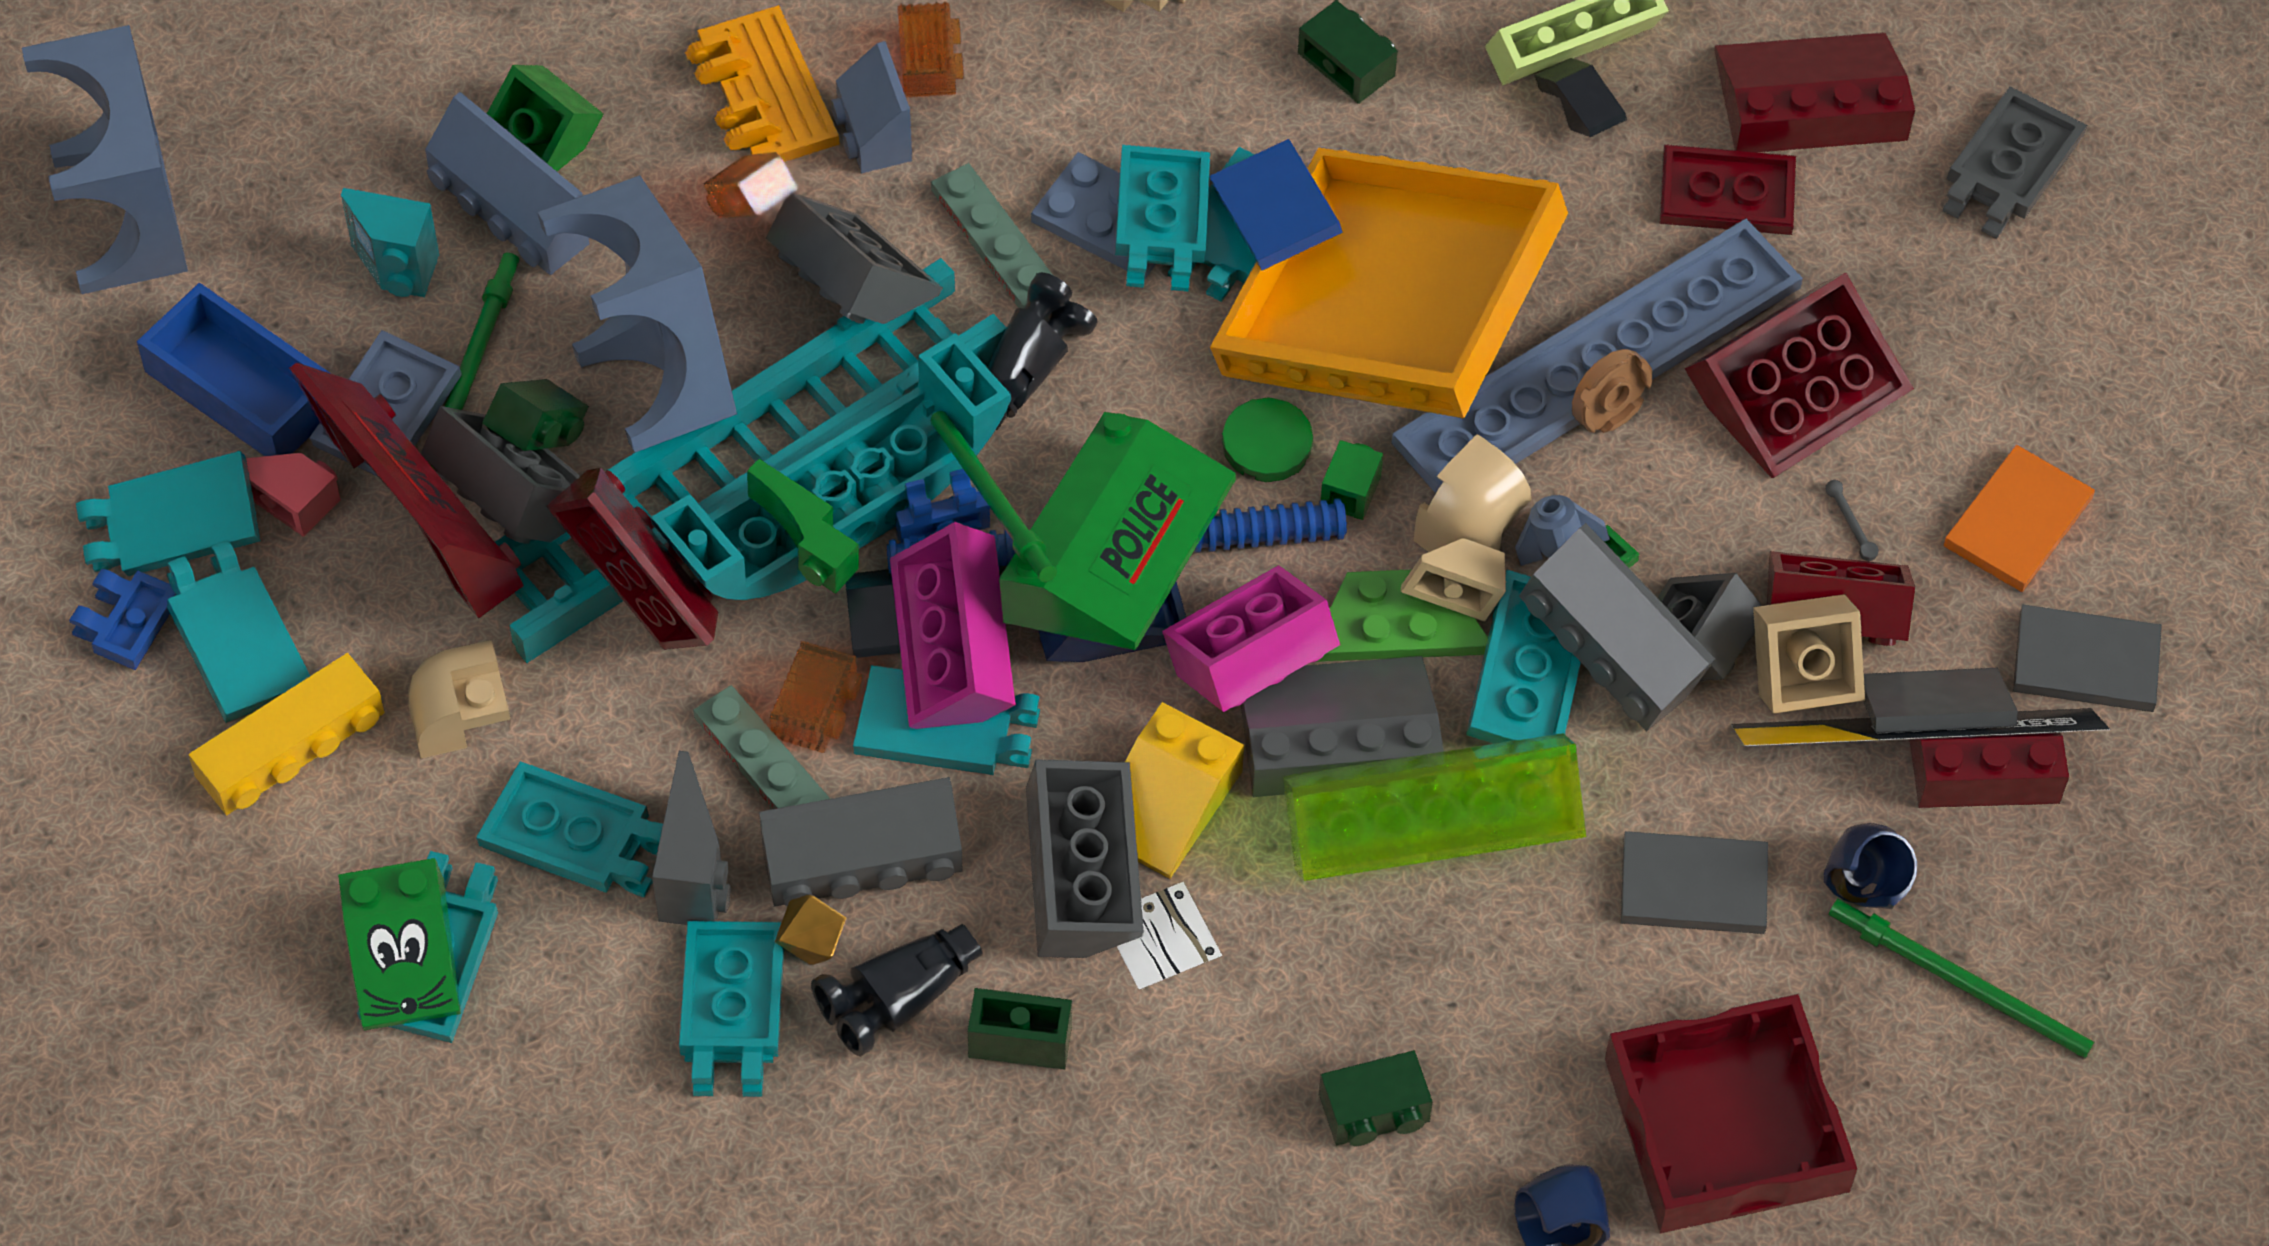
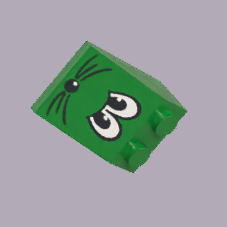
M431 858L338 874L343 920L363 1030L461 1014L444 878L436 859Z

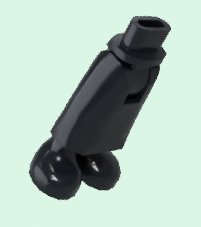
M1036 273L1028 289L1027 305L1024 309L1016 308L987 366L990 372L1011 394L1009 406L996 430L1000 428L1006 417L1012 418L1016 415L1017 410L1027 402L1068 352V346L1061 338L1067 334L1076 336L1089 335L1098 324L1096 316L1090 310L1078 303L1069 301L1072 297L1070 287L1064 281L1049 273Z
M960 924L948 932L940 929L935 932V935L931 934L908 942L852 967L851 976L854 982L842 985L833 976L821 974L811 981V990L825 1020L830 1025L837 1023V1034L841 1041L853 1054L861 1057L873 1049L875 1043L874 1033L885 1026L894 1032L938 998L958 976L968 972V964L982 956L983 952L966 926ZM874 1001L873 1006L863 1012H851L864 1002L869 1004Z

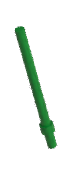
M506 252L502 255L494 279L488 280L482 295L484 305L460 365L462 375L450 392L444 407L459 410L464 408L500 311L508 306L513 292L511 282L520 261L519 257L513 253Z
M945 411L934 413L930 420L931 424L1013 540L1012 547L1023 563L1030 564L1041 581H1051L1056 576L1057 570L1045 554L1046 546L1035 531L1028 530Z
M1838 898L1833 904L1828 915L1860 932V939L1876 948L1880 944L2084 1059H2086L2092 1049L2094 1041L1890 928L1891 922L1873 913L1870 917Z

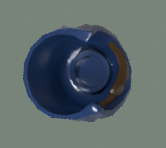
M1877 823L1853 825L1845 830L1833 848L1824 870V883L1834 895L1849 903L1868 908L1892 909L1912 888L1917 876V859L1912 846L1904 837L1898 835L1895 830ZM1872 883L1876 884L1873 893H1861V890Z
M1575 1164L1558 1166L1540 1174L1516 1192L1514 1201L1515 1217L1525 1246H1602L1610 1239L1606 1199L1600 1179L1592 1167ZM1581 1223L1579 1227L1572 1226V1224Z

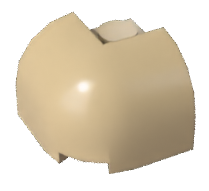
M1476 434L1437 475L1438 479L1443 483L1438 488L1430 505L1424 502L1419 506L1413 541L1428 552L1462 538L1500 551L1502 533L1508 529L1516 515L1532 500L1531 490L1524 474L1501 450Z
M491 639L446 649L424 659L413 674L409 686V710L421 759L467 748L464 730L510 720L509 709Z

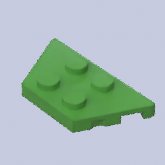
M1411 570L1347 572L1330 607L1340 646L1327 652L1321 659L1315 662L1390 659L1414 656L1484 655L1488 636L1475 618L1402 593L1401 585Z

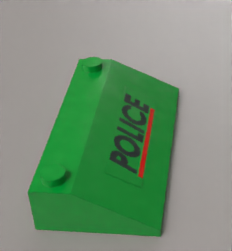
M1104 412L1030 529L1035 531L1045 544V554L1056 568V576L1051 581H1041L1030 564L1023 563L1015 553L999 578L1003 623L1136 650L1236 480V473L1149 420L1121 413Z

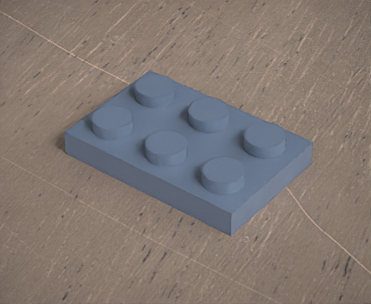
M1077 152L1031 212V222L1127 271L1128 256L1115 255L1120 173ZM1147 263L1145 279L1156 264Z
M381 330L349 380L361 383L373 398L381 394L396 414V417L392 419L393 422L415 447L462 373L458 365ZM319 423L310 436L313 446L348 462L329 439L321 423ZM366 461L357 466L377 476Z

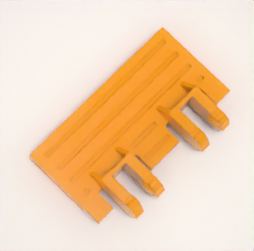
M779 5L697 30L700 41L691 43L685 54L692 64L697 65L700 63L694 74L701 85L720 81L729 107L725 106V108L717 111L714 119L721 130L730 129V131L726 132L725 138H723L730 150L736 151L741 148L750 147V153L756 166H760L773 161L777 165L840 145L836 127Z

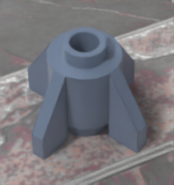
M1551 495L1539 500L1531 508L1530 515L1515 546L1520 565L1542 560V554L1550 558L1585 523L1603 541L1610 540L1605 522L1566 496Z

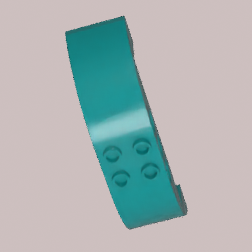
M956 333L918 355L919 387L779 471L833 506V527L857 542L859 549L896 526V512L909 507L905 483L924 479L927 499L930 498L932 501L951 484L950 472L963 469L931 424L930 420L934 413L945 411L977 456L995 432L1009 406L1011 394ZM748 491L710 514H707L691 494H688L651 517L652 525L705 588L717 596L734 600L755 599L785 591L807 581L801 571L798 570V548L792 538L768 511L748 497Z

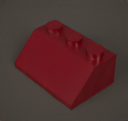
M1770 551L1766 605L1845 594L1860 611L1861 636L1868 637L1870 643L1893 646L1896 645V640L1908 641L1915 594V584L1908 565Z
M2060 732L1909 739L1919 808L2060 804L2069 780L2064 739Z

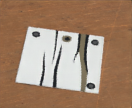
M1184 882L1142 898L1143 936L1117 946L1138 989L1222 956Z

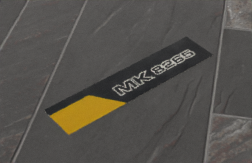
M2092 708L2018 711L2017 725L2014 727L1890 733L1875 732L1870 718L1731 724L1744 746L2111 730Z

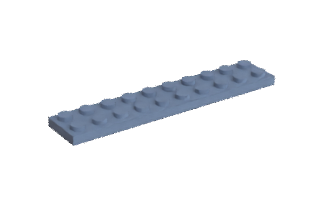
M1744 219L1486 376L1465 418L1427 412L1392 433L1391 443L1435 493L1443 483L1438 479L1437 475L1476 434L1497 447L1516 464L1579 425L1572 415L1573 396L1576 387L1585 373L1601 358L1611 352L1622 349L1636 351L1651 366L1653 380L1799 290L1803 278L1747 219Z

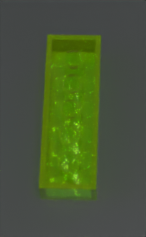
M1564 733L1283 776L1294 868L1303 881L1586 837L1576 744Z

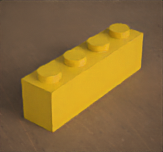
M347 652L189 753L194 775L226 816L237 808L245 809L254 804L260 797V794L276 783H286L293 779L300 771V768L317 757L323 758L333 753L341 741L355 732H364L372 728L380 716L385 714L380 691Z

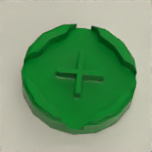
M1268 397L1252 399L1236 407L1226 419L1222 433V445L1225 458L1235 471L1243 476L1244 472L1255 476L1257 481L1274 482L1285 480L1300 472L1311 455L1314 437L1310 421L1299 408L1287 401Z

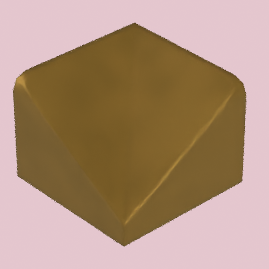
M812 895L789 900L775 943L810 965L828 961L834 955L846 917Z

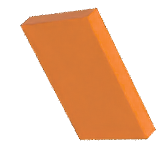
M2016 444L1946 536L1943 546L2018 591L2023 592L2093 499L2095 490Z

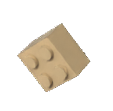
M1845 594L1753 607L1759 696L1772 713L1865 700L1860 611Z

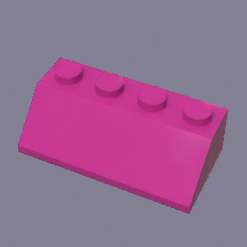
M954 522L891 557L890 564L909 727L921 729L984 722L1016 705L1006 623H1003L995 536Z

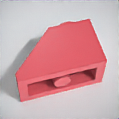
M302 453L246 458L254 503L303 537L341 500L337 486V475L322 461L315 463Z

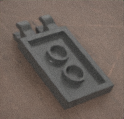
M2010 86L1950 167L1947 180L1954 184L1947 193L1949 200L1942 211L1958 219L1971 198L1990 207L1986 214L1988 220L1981 231L1997 239L2006 227L2012 214L2023 219L2026 218L2083 138L2087 125Z

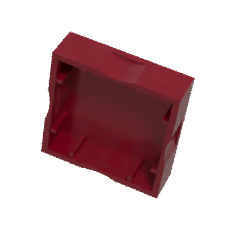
M1799 994L1733 1007L1723 1013L1695 1020L1677 1019L1610 1033L1605 1061L1660 1233L1850 1193L1858 1168L1837 1106L1824 1085L1820 1071L1819 1053Z

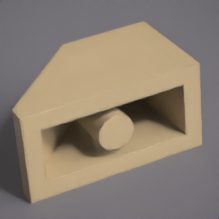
M1465 538L1459 539L1423 554L1402 583L1401 592L1485 621L1506 592L1505 553Z

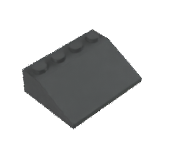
M1422 656L1303 666L1287 675L1281 682L1270 685L1247 698L1240 705L1253 797L1441 781L1444 749L1438 712Z

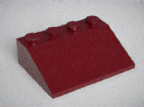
M1885 32L1715 45L1714 47L1735 151L1771 152L1908 141L1915 114L1913 97L1907 73Z
M1846 272L1821 283L1684 368L1706 407L1771 478L1778 476L1914 389Z
M601 467L587 470L546 506L664 650L707 646L714 640L719 612L711 603L713 600L711 592L705 588L700 580L696 578L692 580L681 567L684 561L668 543L665 542L663 544L652 531L655 527L652 525L648 514L640 507L636 506L634 508L623 495L625 492L624 485L611 471L606 470L604 472Z

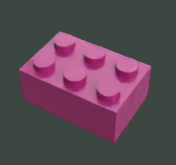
M1279 565L1162 631L1176 675L1222 712L1243 704L1247 698L1270 685L1281 682L1287 675L1308 663L1318 661L1324 654L1340 646L1327 600Z

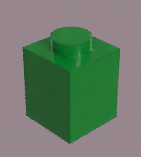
M1340 440L1322 482L1321 500H1326L1327 504H1333L1334 499H1340L1344 504L1347 516L1364 520L1381 478L1383 453L1375 451L1365 444H1352Z

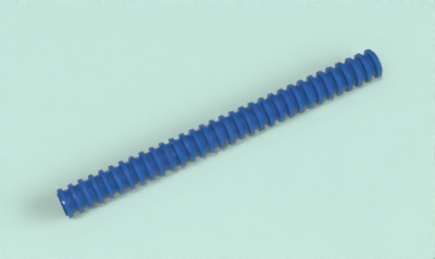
M1334 499L1333 504H1327L1326 500H1320L1319 505H1313L1311 501H1306L1302 507H1299L1297 502L1291 503L1290 508H1284L1283 504H1277L1276 509H1270L1269 505H1263L1262 510L1256 511L1254 506L1248 507L1247 512H1241L1240 508H1234L1233 513H1227L1226 509H1220L1219 514H1215L1194 553H1200L1201 548H1208L1209 552H1214L1216 547L1222 546L1223 551L1230 549V545H1236L1237 549H1243L1244 544H1250L1252 548H1257L1259 543L1262 542L1265 543L1266 547L1273 545V541H1279L1280 545H1286L1287 540H1293L1294 544H1300L1302 539L1306 538L1309 543H1313L1317 537H1322L1323 541H1329L1330 536H1336L1337 540H1343L1347 533L1345 507L1340 499ZM1005 529L1004 534H997L996 530H990L989 534L995 536L999 571L1001 566H1008L1015 555L1012 547L1013 540ZM918 537L917 542H910L909 538H903V543L897 544L895 539L888 541L886 549L889 573H891L890 558L923 540L924 537Z

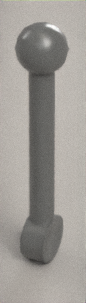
M1836 479L1830 480L1825 487L1826 493L1835 498L1860 544V557L1865 561H1873L1878 555V546L1873 542H1868L1842 494L1843 484Z

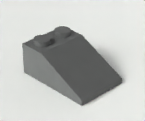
M679 751L652 876L658 921L687 925V921H717L719 912L727 913L730 903L731 885L726 884L728 861H721L719 841L689 752Z

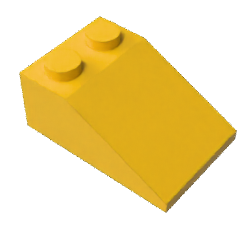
M1163 702L1138 736L1125 762H1130L1138 862L1171 879L1243 771L1244 745Z

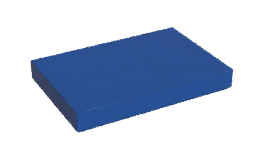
M1290 139L1209 176L1214 190L1261 270H1265L1343 233L1340 222Z

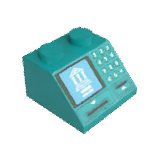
M343 188L341 199L351 246L381 290H387L399 297L414 295L425 298L440 255L431 204Z

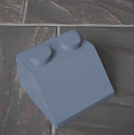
M886 41L875 44L836 80L837 98L831 100V108L836 125L844 124L847 133L843 134V143L848 159L856 158L861 173L912 161L910 108Z

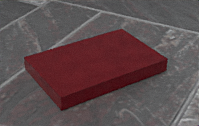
M1664 144L1659 224L1728 230L1744 219H1747L1761 233L1792 235L1794 228L1796 156Z

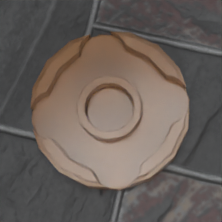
M1622 349L1609 353L1598 360L1585 373L1576 387L1572 400V415L1589 432L1595 433V430L1600 429L1605 433L1617 429L1625 424L1641 408L1644 402L1641 394L1645 387L1650 389L1652 384L1651 366L1636 351Z

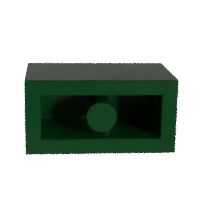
M1338 0L1332 2L1299 27L1297 53L1357 104H1360L1396 75L1398 50L1391 40L1384 35L1376 33L1365 24L1362 17L1356 11L1347 9Z
M548 379L501 383L482 424L523 451L569 446L582 433L584 428L583 418L589 406Z
M975 988L967 1031L968 1058L1065 1070L1072 1030V1000Z
M1415 1050L1320 1075L1319 1097L1336 1146L1349 1143L1351 1146L1366 1145L1374 1141L1378 1135L1397 1131L1399 1134H1409L1421 1129L1425 1123L1430 1122L1433 1100Z

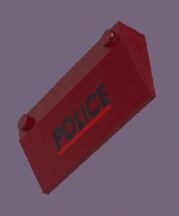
M295 363L290 367L292 374L329 439L354 469L366 461L420 527L453 589L478 619L524 586L516 571V568L521 566L518 557L507 543L504 542L498 547L393 422L392 419L396 417V414L381 394L373 398L361 383L300 363Z

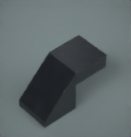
M1569 58L1535 74V79L1541 92L1560 98L1571 131L1593 137L1627 120L1625 111L1593 65Z
M889 569L854 573L845 583L853 658L900 653L892 576L889 573Z

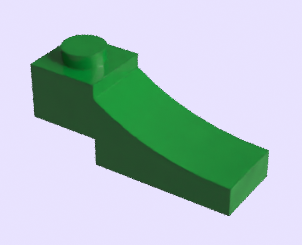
M758 459L747 470L748 497L768 511L792 538L798 548V570L801 571L802 575L813 585H823L836 594L859 569V544L833 527V506L761 459Z

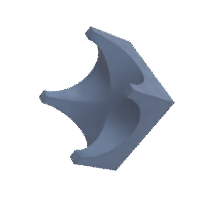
M130 25L22 47L27 73L48 72L67 78L85 90L103 110L101 117L82 133L70 139L49 145L55 168L73 166L68 170L48 176L54 201L81 198L95 199L112 203L125 210L120 231L110 249L94 264L76 271L81 294L187 272L188 268L157 130Z
M639 175L537 212L541 228L546 236L562 233L586 236L605 245L625 262V276L610 287L591 295L595 313L600 320L608 318L607 321L589 336L573 343L572 347L581 367L612 360H633L652 364L664 371L659 393L649 411L635 424L625 428L628 443L634 453L736 415L737 411L702 266L642 177Z

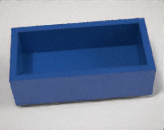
M200 282L136 341L144 370L148 375L264 456L292 454L312 435L320 423L292 374L290 367L295 363H300L327 373L330 372Z

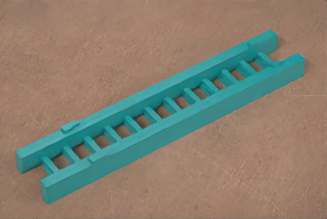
M942 258L938 259L922 270L943 287L939 296L886 324L866 319L865 323L861 324L842 316L837 320L836 325L732 390L737 411L736 415L635 452L608 469L624 485L625 492L623 495L634 508L636 506L640 507L651 518L652 516L635 497L653 485H656L671 504L687 496L690 493L672 473L695 459L721 488L698 503L707 514H710L748 491L747 472L735 479L709 450L731 435L755 462L761 459L777 471H780L919 387L918 360L892 332L913 319L935 344L953 335L951 330L928 309L955 292V272ZM993 313L960 334L959 337L981 362L987 366L1007 327ZM876 342L903 370V372L884 384L856 356ZM839 366H842L867 393L866 396L847 408L820 380V378ZM803 389L831 417L811 431L783 403ZM767 412L794 440L793 443L774 455L747 427L748 424ZM656 528L652 529L663 544L665 542L668 543ZM568 532L552 542L531 539L529 544H523L508 538L506 535L495 541L498 547L504 542L507 543L521 562V566L516 568V571L524 586L516 591L515 595L530 612L511 623L509 627L512 643L515 645L517 653L526 663L532 661L623 602L598 569L585 576L559 546L572 538ZM541 557L544 558L566 584L556 590L554 596L549 600L542 595L522 571L523 568Z

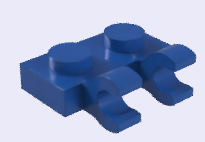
M963 469L952 471L949 474L953 496L949 499L931 503L930 498L927 499L924 479L905 483L909 507L896 512V534L898 541L903 543V538H909L910 542H917L918 537H924L925 539L954 522L977 530L990 528V507L979 491L976 492L975 487L972 488L970 478Z
M101 569L92 583L94 587L98 588L95 598L115 605L107 618L87 607L78 605L69 619L71 624L76 625L72 635L92 642L95 654L136 670L170 615L167 608V599L176 596V593L169 583L138 570L132 580L129 581L109 570Z

